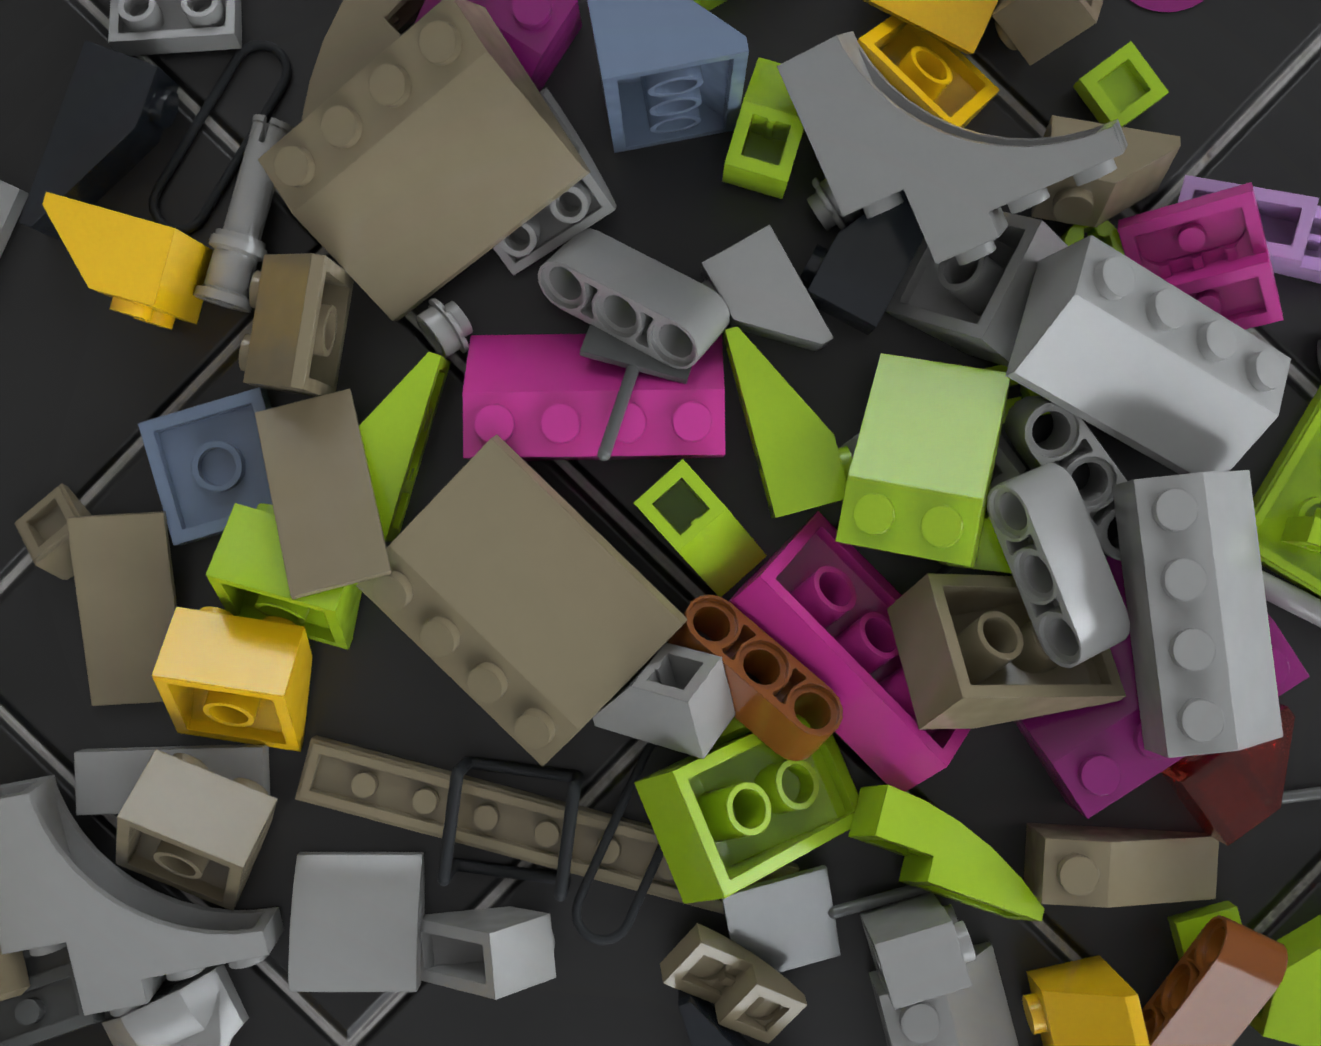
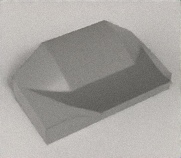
M221 964L212 966L193 977L182 980L155 993L148 1004H144L124 1016L113 1017L109 1015L101 1023L113 1046H230L232 1038L249 1019V1016L225 965Z

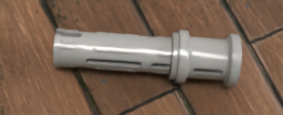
M261 114L253 115L251 131L223 229L217 228L215 233L210 235L208 244L213 248L204 284L197 285L193 294L195 297L206 302L246 313H251L252 309L248 299L252 276L256 271L258 262H263L264 255L267 254V250H265L266 244L261 241L275 192L274 184L258 159L293 129L291 125L271 117L269 124L266 122L267 117Z

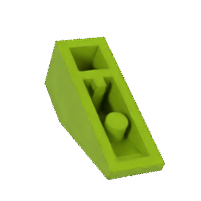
M738 326L725 329L723 340L771 518H778L843 500L852 462L848 446L837 447L835 436Z
M428 352L359 425L385 542L394 541L400 534L451 364L449 360L436 353Z

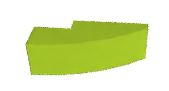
M889 784L861 787L848 837L905 856L899 882L1007 919L1042 922L1044 907L1022 878L990 845L960 821L927 801Z

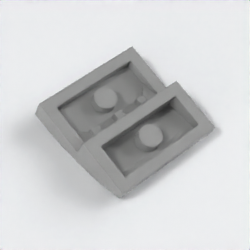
M299 852L297 854L290 917L288 992H417L421 985V919L425 914L424 852Z

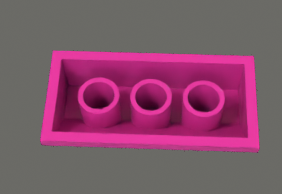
M586 334L471 335L462 392L463 458L471 460L497 434L524 461L600 460L597 452L626 368L580 356V350ZM722 334L691 367L687 384L642 372L638 373L611 457L608 460L723 458L725 456V386Z
M818 511L740 587L729 602L835 692L843 707V719L835 732L886 784L906 792L948 767L970 729L919 730L887 608L902 595L852 545L836 542L837 529Z

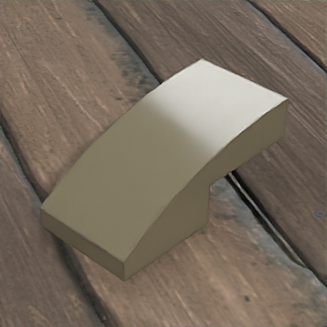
M698 923L660 963L663 984L713 1003L719 1025L767 1044L807 1006L805 995L772 966L736 942Z

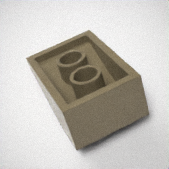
M927 573L887 608L919 730L974 729L1118 702L1126 697L1110 648L1072 668L1061 667L1049 658L1038 640L1013 576Z

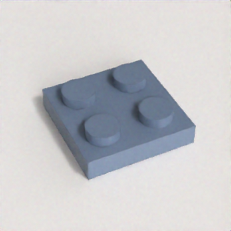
M258 387L138 423L163 511H166L167 525L173 545H184L223 533L235 503L255 509L261 503L273 505L255 418V412L272 408L266 389Z

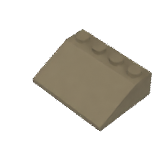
M442 0L258 159L291 213L392 321H399L590 173L585 162L486 8L468 0Z
M497 434L474 455L386 548L392 574L358 582L356 585L542 767L598 713L687 621V618Z

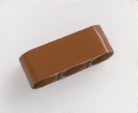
M703 595L691 601L683 614L687 621L668 640V643L722 657L736 712L734 717L781 757L793 761L809 758L838 729L843 719V707L839 697L828 685L729 601L715 595ZM696 630L707 634L712 641L701 637ZM745 672L756 676L761 684L751 680ZM796 714L803 717L810 724L811 728L802 724Z
M1217 915L1213 917L1142 1009L1150 1046H1232L1281 984L1288 963L1287 949L1284 944L1224 916Z

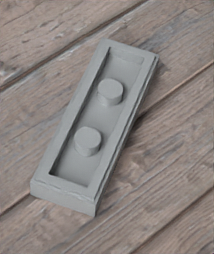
M229 744L81 749L74 752L76 815L119 814L155 749L172 756L175 753H185L196 757L208 767L209 771L230 780L238 777L252 780L264 787L270 796L269 747L266 745Z

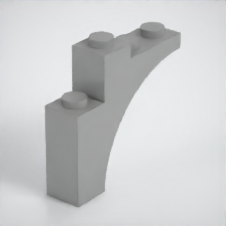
M854 31L836 35L777 66L842 216L844 217L863 208L867 219L879 215L904 202L900 191L904 189L935 264L955 256L959 266L992 253L997 249L993 240L999 238L1009 226L1001 206L1007 204L1011 214H1015L1050 198L1047 187L1073 176L1077 186L1101 178L1117 169L1114 158L1122 155L1128 146L1118 119L1089 130L1044 138H1007L982 134L951 124L919 107L892 86L870 61L858 43Z
M55 775L0 785V948L2 955L29 950L31 956H43L67 946L84 1016L107 1011L113 1017L124 1016L142 1005L148 1004L166 978L169 981L183 980L199 974L205 967L226 963L229 964L231 969H242L256 965L266 959L282 935L284 927L279 907L234 911L204 907L175 899L135 880L100 852L81 830L63 800L57 787Z

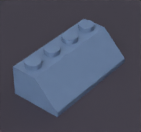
M587 0L600 80L615 153L735 130L741 108L749 56L746 35L694 0Z

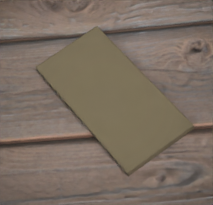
M351 389L255 412L291 598L297 599L392 574Z
M166 511L72 516L66 518L91 705L104 706L163 702L151 675L177 607Z

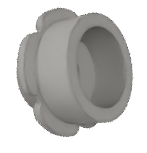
M815 177L812 180L816 193L807 198V201L827 231L835 225H838L843 230L848 224L863 215L861 209L843 217L827 179L825 178L820 182Z
M436 298L430 299L428 301L430 304L429 308L416 316L417 324L432 348L444 358L449 357L459 349L462 353H466L469 350V344L465 337L473 333L468 318L454 301L443 305Z

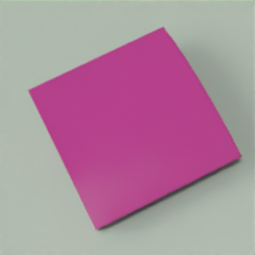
M1252 182L1118 220V233L1125 256L1245 330L1284 320Z

